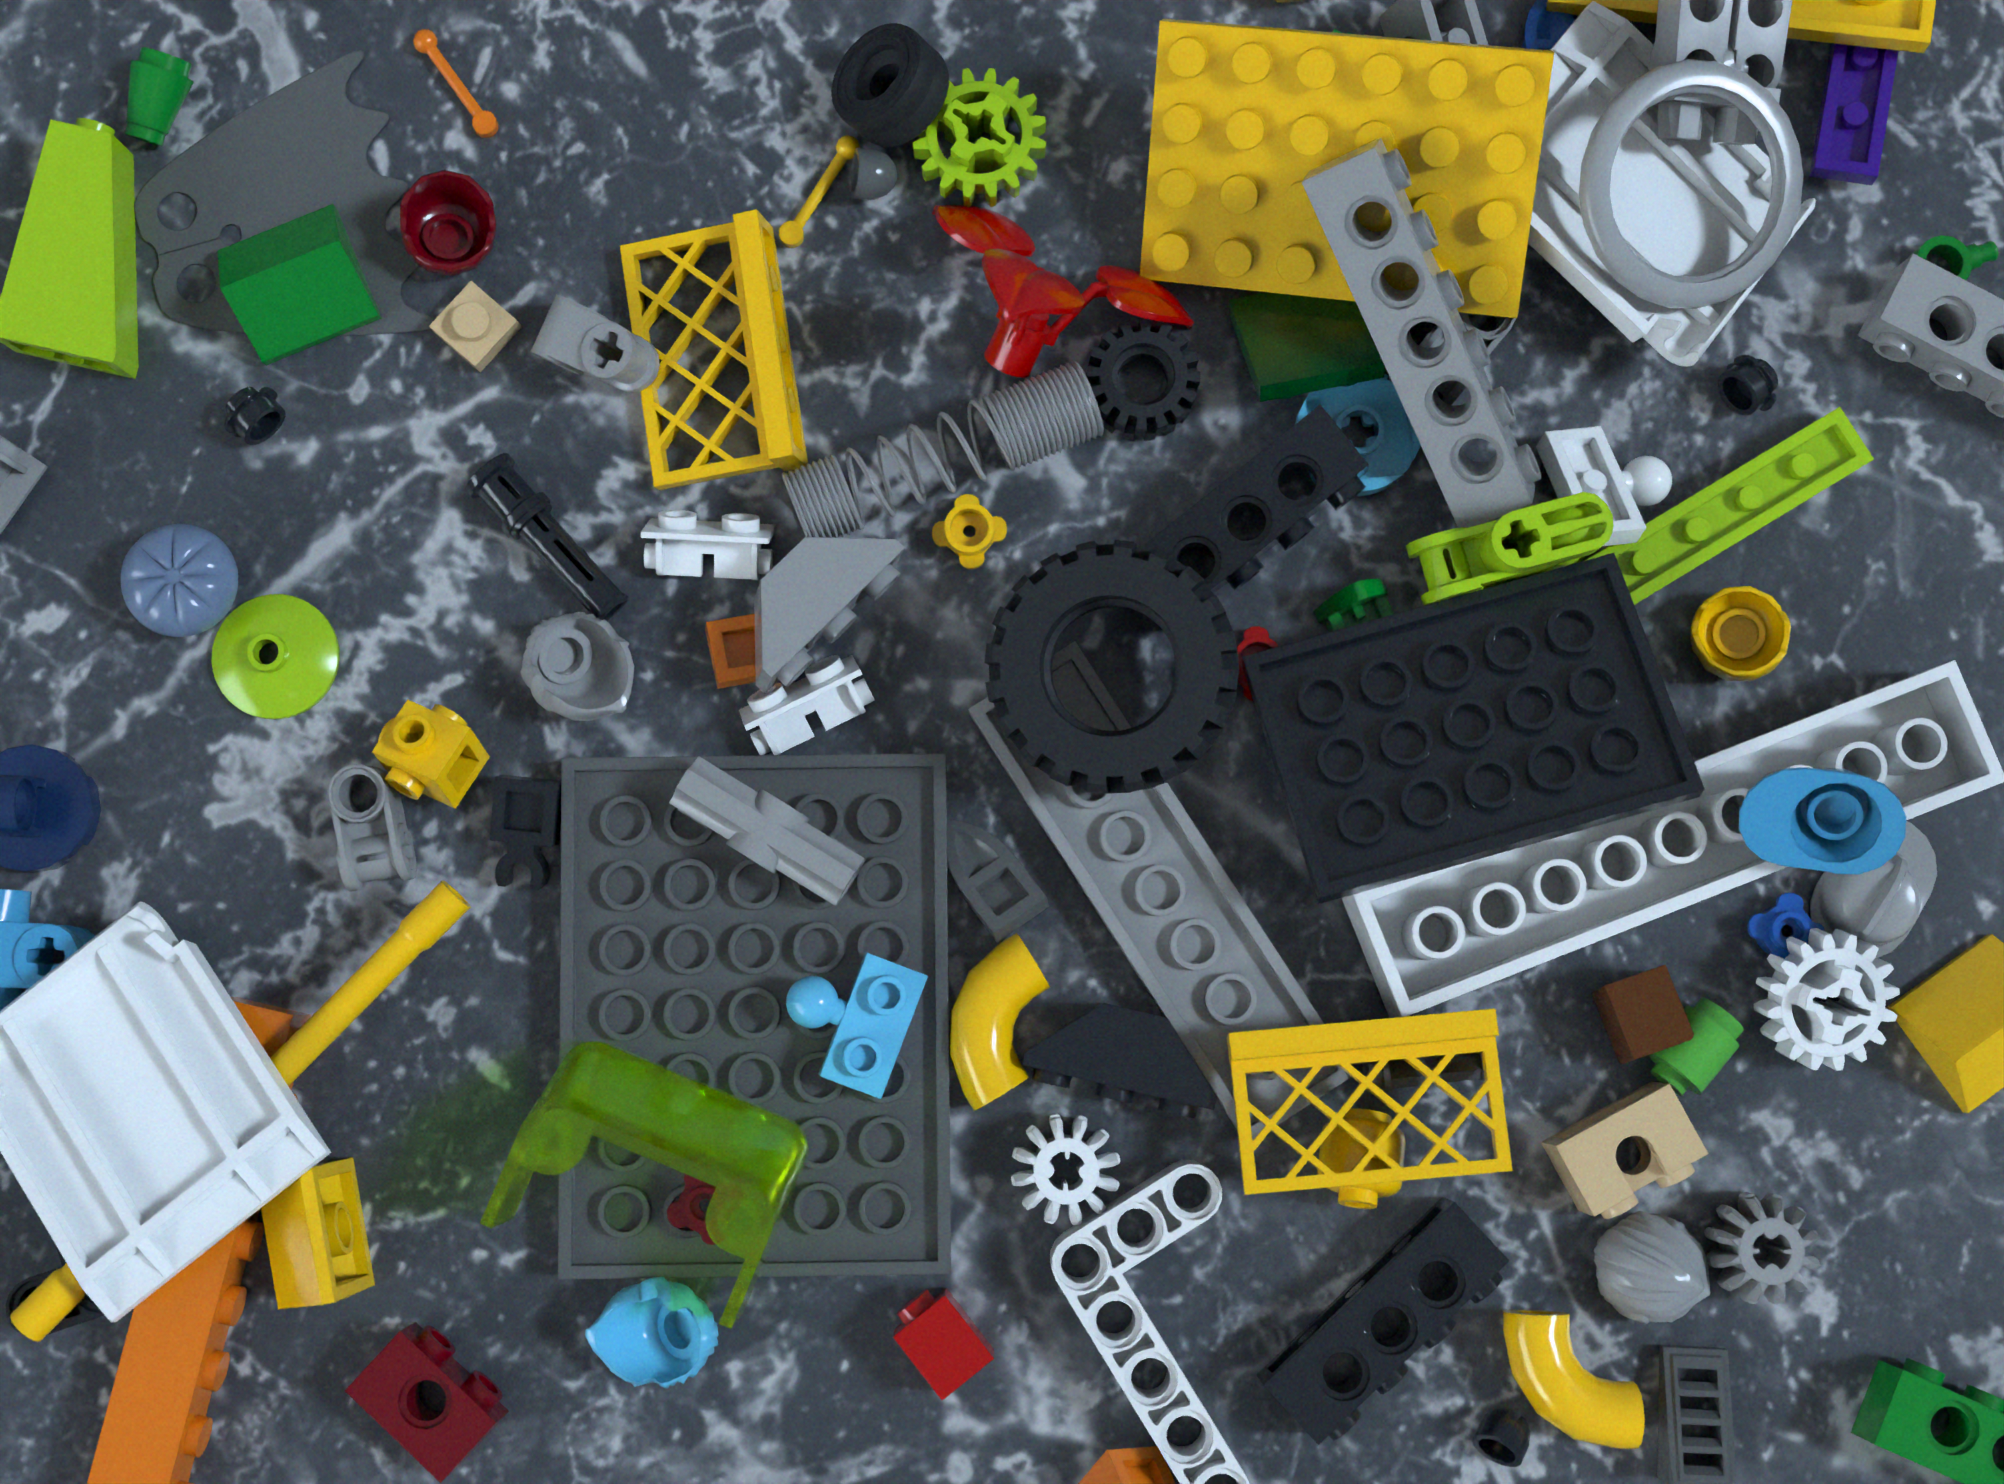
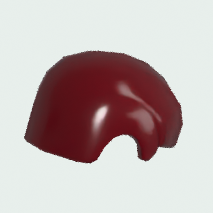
M442 170L421 176L404 194L400 203V229L402 242L407 254L413 256L415 263L432 273L455 276L477 269L493 249L496 234L494 204L490 195L469 175Z

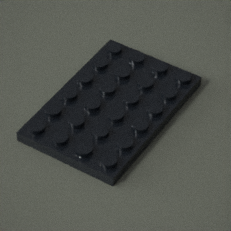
M1614 553L1242 657V668L1318 904L1698 798L1705 790Z

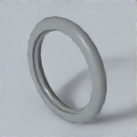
M1693 59L1660 65L1632 80L1609 102L1591 132L1581 162L1579 185L1581 213L1585 231L1596 256L1617 282L1641 299L1667 308L1697 309L1725 302L1751 287L1775 263L1791 237L1801 207L1803 168L1800 147L1790 120L1782 107L1766 88L1745 72L1718 61ZM1685 93L1712 94L1730 101L1746 113L1761 133L1769 153L1772 174L1770 205L1763 226L1752 244L1730 264L1715 272L1695 277L1673 276L1652 268L1637 257L1621 236L1613 217L1610 198L1612 165L1618 146L1631 124L1651 106L1668 97Z

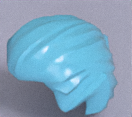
M664 1277L649 1278L639 1284L621 1289L606 1304L595 1322L585 1330V1337L593 1352L612 1373L624 1381L632 1383L634 1387L654 1382L666 1389L669 1386H674L677 1381L684 1383L688 1376L694 1378L699 1370L705 1365L708 1356L714 1353V1347L718 1345L717 1337L719 1335L713 1313L708 1309L706 1303L695 1295L688 1286L682 1283L667 1281Z

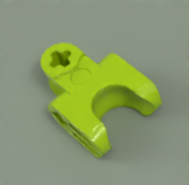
M1581 492L1511 511L1498 520L1468 528H1453L1410 542L1406 545L1409 558L1420 559L1429 590L1420 595L1423 606L1579 563L1586 555L1593 554L1609 541L1614 526L1613 514L1600 497L1592 493Z

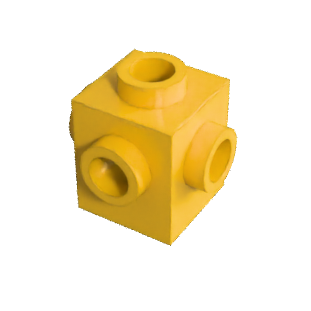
M408 699L397 716L385 724L380 732L378 743L372 750V753L388 772L385 781L392 788L414 800H418L421 794H424L456 809L490 758L472 729L468 727L466 721L457 713L439 704H435L430 710Z

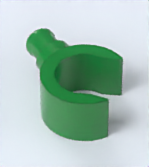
M1950 236L1933 237L1913 252L1925 260L1928 254L1941 256L1949 264L1951 273L1964 280L1969 278L1971 270L1980 268L1982 263L1995 261L1999 254L1997 245L1993 241H1987L1978 246L1976 244L1965 246L1960 240Z

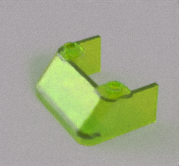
M590 1041L575 1046L566 1054L522 1123L480 1224L492 1229L514 1219L534 1171L545 1175L564 1173L581 1161L592 1136L601 1138L716 1187L706 1212L708 1234L718 1247L745 1259L719 1322L720 1325L732 1329L743 1315L807 1160L809 1146L805 1132L800 1125L790 1118L610 1043Z

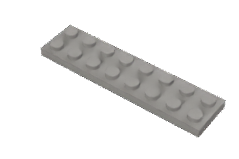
M1076 641L1054 654L1052 661L1054 687L1060 701L1070 714L1082 723L1100 730L1117 731L1131 728ZM988 697L969 708L968 713L1161 1013L1169 1019L1216 1095L1219 1103L1237 1129L1226 1038L1228 1033L1324 1024L1168 783L1131 793L1106 794L1088 792L1057 782L1049 778L1050 776L1039 768L1032 767L1018 754L1019 749L1011 739L1004 736L996 721L999 717L994 703L989 702ZM1339 1066L1322 1067L1306 1086V1089L1317 1098H1320L1351 1078V1076ZM1311 1068L1285 1071L1300 1083ZM1273 1072L1245 1074L1248 1101L1271 1119L1294 1089ZM1299 1095L1276 1125L1287 1120L1311 1103ZM1250 1114L1252 1140H1254L1265 1125Z

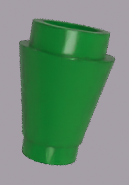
M141 47L138 61L131 60L126 117V122L128 123L125 135L163 147L165 136L168 135L194 83L193 80L188 78L192 66L191 63L161 51Z

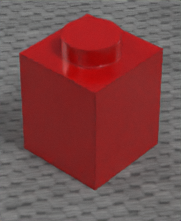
M944 1288L935 1297L932 1296L928 1289H925L896 1313L902 1323L895 1328L893 1338L942 1401L994 1359V1348L947 1288Z

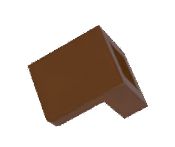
M1666 964L1605 985L1591 993L1616 1057L1621 1065L1690 1041L1694 1036Z

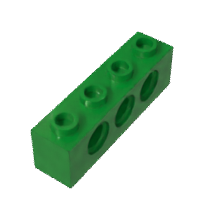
M1907 1357L1902 1369L1881 1360L1878 1361L1852 1427V1434L1963 1484H2004V1459L1995 1464L1992 1456L1995 1442L2004 1435V1399L1967 1384L1963 1396L1941 1387L1946 1374ZM1946 1407L1949 1413L1948 1427L1941 1435L1933 1437L1931 1432L1932 1417L1939 1409Z

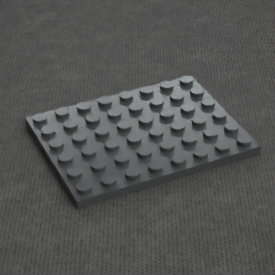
M946 753L700 756L756 792L763 789L808 817L810 819L808 824L826 835H831L857 851L858 855L866 859L837 907L780 871L774 874L726 844L728 839L709 827L706 828L669 803L676 786L698 756L562 758L558 1280L638 1279L653 1277L716 1278L951 1274ZM865 952L928 976L881 1099L820 1077L819 1071L837 1025L827 1023L819 1028L802 1027L792 1020L786 1007V998L791 986L799 979L807 976H819L826 979L835 988L838 998L847 1001ZM693 1167H706L710 1171L711 1177L718 1178L726 1184L736 1183L744 1191V1204L741 1208L733 1211L731 1218L726 1224L728 1235L719 1244H706L703 1242L700 1233L686 1226L675 1228L667 1218L668 1206L672 1202L679 1200L685 1188L684 1176ZM703 1199L700 1202L701 1210L704 1212L710 1211L712 1208L711 1201Z

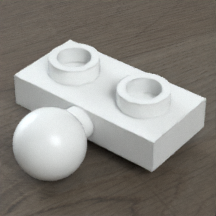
M1601 426L1545 431L1536 446L1558 499L1586 492L1597 495L1608 505L1613 514L1614 526L1609 541L1603 546L1636 543L1646 530V525L1637 505L1651 506L1661 502L1668 495L1672 486V474L1669 467L1661 459L1654 456L1637 457L1630 461L1621 471Z

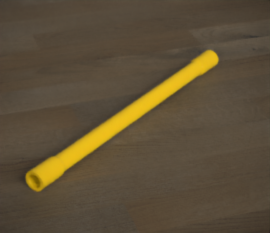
M442 880L401 921L397 931L270 1057L288 1087L421 952L431 948L471 908L466 899L450 884ZM67 1263L53 1271L10 1315L14 1326L33 1341L40 1342L85 1296L86 1292L81 1288Z

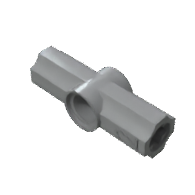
M700 756L687 769L676 786L673 797L669 802L684 815L728 839L726 842L728 846L774 874L780 871L836 907L847 893L866 860L858 855L857 851L808 824L810 819L763 789L756 792Z

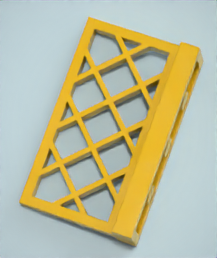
M757 209L733 214L734 222L620 245L632 333L651 343L649 329L664 309L687 325L666 355L656 349L661 360L658 374L650 386L640 391L653 485L658 490L778 467L783 471L794 470L795 467L800 469L801 465L806 466L808 463L774 230ZM729 242L732 262L717 282L694 267L708 246ZM688 250L683 259L675 254L676 252ZM665 255L678 266L659 293L655 294L642 285L639 260ZM689 273L712 288L692 318H689L668 303ZM734 281L736 284L737 296L728 291V289ZM644 295L652 300L647 310ZM723 297L739 307L741 322L726 343L702 327ZM697 333L721 348L701 379L677 363ZM743 340L746 357L736 351ZM731 357L748 368L750 380L735 404L711 388ZM672 369L696 385L675 415L660 406L658 389ZM706 393L730 409L709 440L685 424ZM752 401L755 418L745 412ZM661 415L670 420L664 431ZM742 417L757 428L760 454L734 459L719 447ZM681 429L705 445L689 468L669 471L666 450ZM715 453L726 460L708 464Z
M1496 1008L1228 1033L1226 1038L1231 1067L1244 1195L1513 1171L1496 1036L1499 1035ZM1481 1053L1485 1081L1468 1100L1438 1075L1454 1055ZM1443 1056L1432 1070L1417 1059ZM1405 1060L1426 1077L1403 1107L1372 1082L1388 1061ZM1377 1062L1366 1077L1351 1065ZM1339 1066L1360 1083L1337 1113L1306 1089V1086L1322 1067ZM1311 1068L1300 1083L1285 1071ZM1273 1072L1294 1089L1271 1119L1248 1101L1245 1074ZM1432 1083L1463 1107L1440 1137L1409 1113ZM1366 1089L1396 1113L1395 1117L1374 1143L1343 1119ZM1485 1094L1487 1095L1489 1116L1476 1107ZM1299 1095L1330 1119L1329 1123L1308 1149H1305L1276 1125ZM1250 1114L1265 1125L1254 1140H1252ZM1469 1114L1491 1130L1495 1159L1468 1161L1447 1144V1141ZM1403 1119L1434 1144L1417 1166L1401 1167L1380 1149ZM1336 1125L1367 1149V1152L1350 1172L1334 1173L1313 1155ZM1272 1131L1300 1154L1301 1157L1284 1178L1257 1180L1254 1151L1268 1133ZM1440 1150L1455 1161L1454 1163L1429 1165ZM1373 1156L1389 1167L1388 1169L1362 1171ZM1307 1161L1322 1173L1321 1175L1295 1177Z

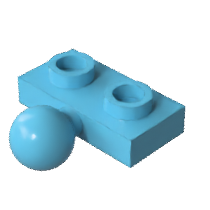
M865 952L847 1001L838 998L833 985L822 977L807 976L796 981L789 989L786 998L787 1011L792 1020L805 1028H819L827 1023L837 1025L819 1071V1076L881 1099L928 976Z

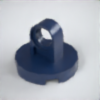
M33 744L7 748L0 753V867L29 873L59 869L68 863L66 860L74 856L82 845L87 846L95 836L101 814L98 787L93 778L87 776L81 765L68 753Z

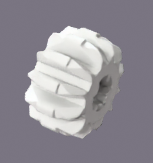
M1055 1113L1049 1116L1053 1137L1046 1140L1035 1125H1030L1026 1129L1029 1139L1039 1147L1036 1153L1024 1147H1014L1012 1157L1019 1162L1031 1164L1033 1169L1018 1171L1012 1174L1011 1181L1013 1186H1024L1036 1182L1037 1186L1025 1195L1022 1205L1027 1210L1036 1207L1044 1197L1048 1198L1049 1201L1044 1211L1045 1222L1054 1224L1058 1218L1060 1204L1068 1205V1216L1072 1225H1079L1082 1223V1213L1078 1202L1086 1199L1092 1210L1101 1214L1106 1209V1206L1102 1199L1093 1192L1095 1187L1098 1186L1107 1191L1114 1192L1118 1190V1180L1112 1176L1099 1174V1169L1118 1165L1121 1162L1120 1156L1117 1152H1107L1095 1156L1094 1152L1104 1145L1109 1138V1134L1105 1129L1101 1128L1095 1131L1085 1142L1082 1140L1087 1127V1118L1085 1116L1077 1115L1075 1117L1071 1134L1068 1135L1063 1133V1122L1060 1115ZM1060 1152H1063L1065 1159H1069L1070 1152L1082 1158L1076 1166L1080 1178L1072 1185H1068L1064 1178L1061 1185H1057L1049 1179L1055 1171L1050 1160Z

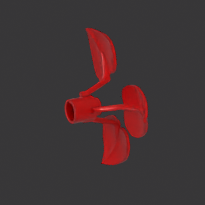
M962 204L935 205L932 211L939 225L951 238L969 249L984 254L982 258L983 271L999 306L996 314L999 323L984 353V357L990 365L1005 374L1019 378L1028 377L1043 345L1054 346L1059 334L1093 299L1098 297H1107L1108 301L1116 308L1141 318L1185 325L1189 330L1194 324L1185 308L1171 292L1157 281L1141 276L1140 272L1112 265L1100 266L1095 275L1098 281L1091 283L1080 294L1078 289L1067 279L1037 267L1036 264L1026 258L1033 255L1035 251L1034 242L1018 224L1006 216L985 208L972 205L967 207ZM1048 314L1061 315L1051 326L1047 325L1049 320Z

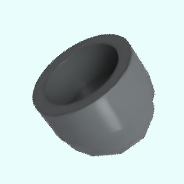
M856 148L851 171L852 198L876 200L887 195L894 188L897 180V170L894 162L887 154L879 150Z

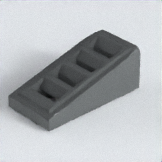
M1659 1345L1657 1478L1665 1484H1735V1446L1728 1350L1725 1348ZM1678 1368L1710 1370V1382L1679 1381ZM1680 1396L1709 1397V1409L1680 1408ZM1681 1424L1709 1425V1437L1682 1436ZM1683 1453L1709 1454V1465L1684 1464Z

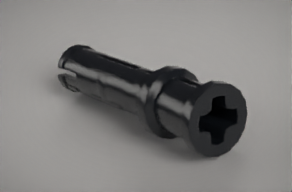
M502 453L488 461L468 481L465 487L466 492L472 498L480 497L503 522L501 530L508 538L512 537L514 540L522 538L590 614H594L600 620L605 619L608 621L627 603L629 597L617 588L589 557L587 552L550 514L552 510L550 499L544 492L535 493L513 469L515 462L508 453Z

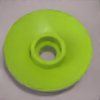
M284 594L259 596L238 606L221 624L212 647V669L221 692L238 709L263 719L291 718L314 707L330 690L339 668V643L329 620L312 604L300 598ZM274 642L278 647L277 658L270 664H262L259 658L261 648L267 643Z

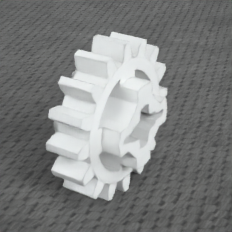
M1818 928L1810 929L1809 944L1792 936L1786 939L1790 954L1785 959L1770 954L1767 960L1775 969L1772 978L1757 977L1755 983L1768 991L1767 999L1753 1004L1754 1011L1771 1018L1760 1028L1762 1035L1777 1042L1775 1048L1777 1052L1793 1061L1797 1059V1062L1813 1070H1818L1822 1063L1836 1071L1843 1070L1845 1054L1861 1063L1867 1060L1866 1050L1863 1045L1868 1040L1883 1045L1886 1039L1877 1028L1881 1021L1893 1022L1896 1021L1898 1016L1885 1008L1886 1000L1900 995L1898 987L1883 981L1893 971L1892 964L1876 957L1879 948L1875 945L1857 939V936L1840 929H1835L1832 935ZM1818 997V998L1826 999L1827 997H1831V998L1838 997V998H1840V1000H1839V1001H1833V1000L1827 999L1826 1002H1823V1001H1816V1002H1815V1001H1813V998Z

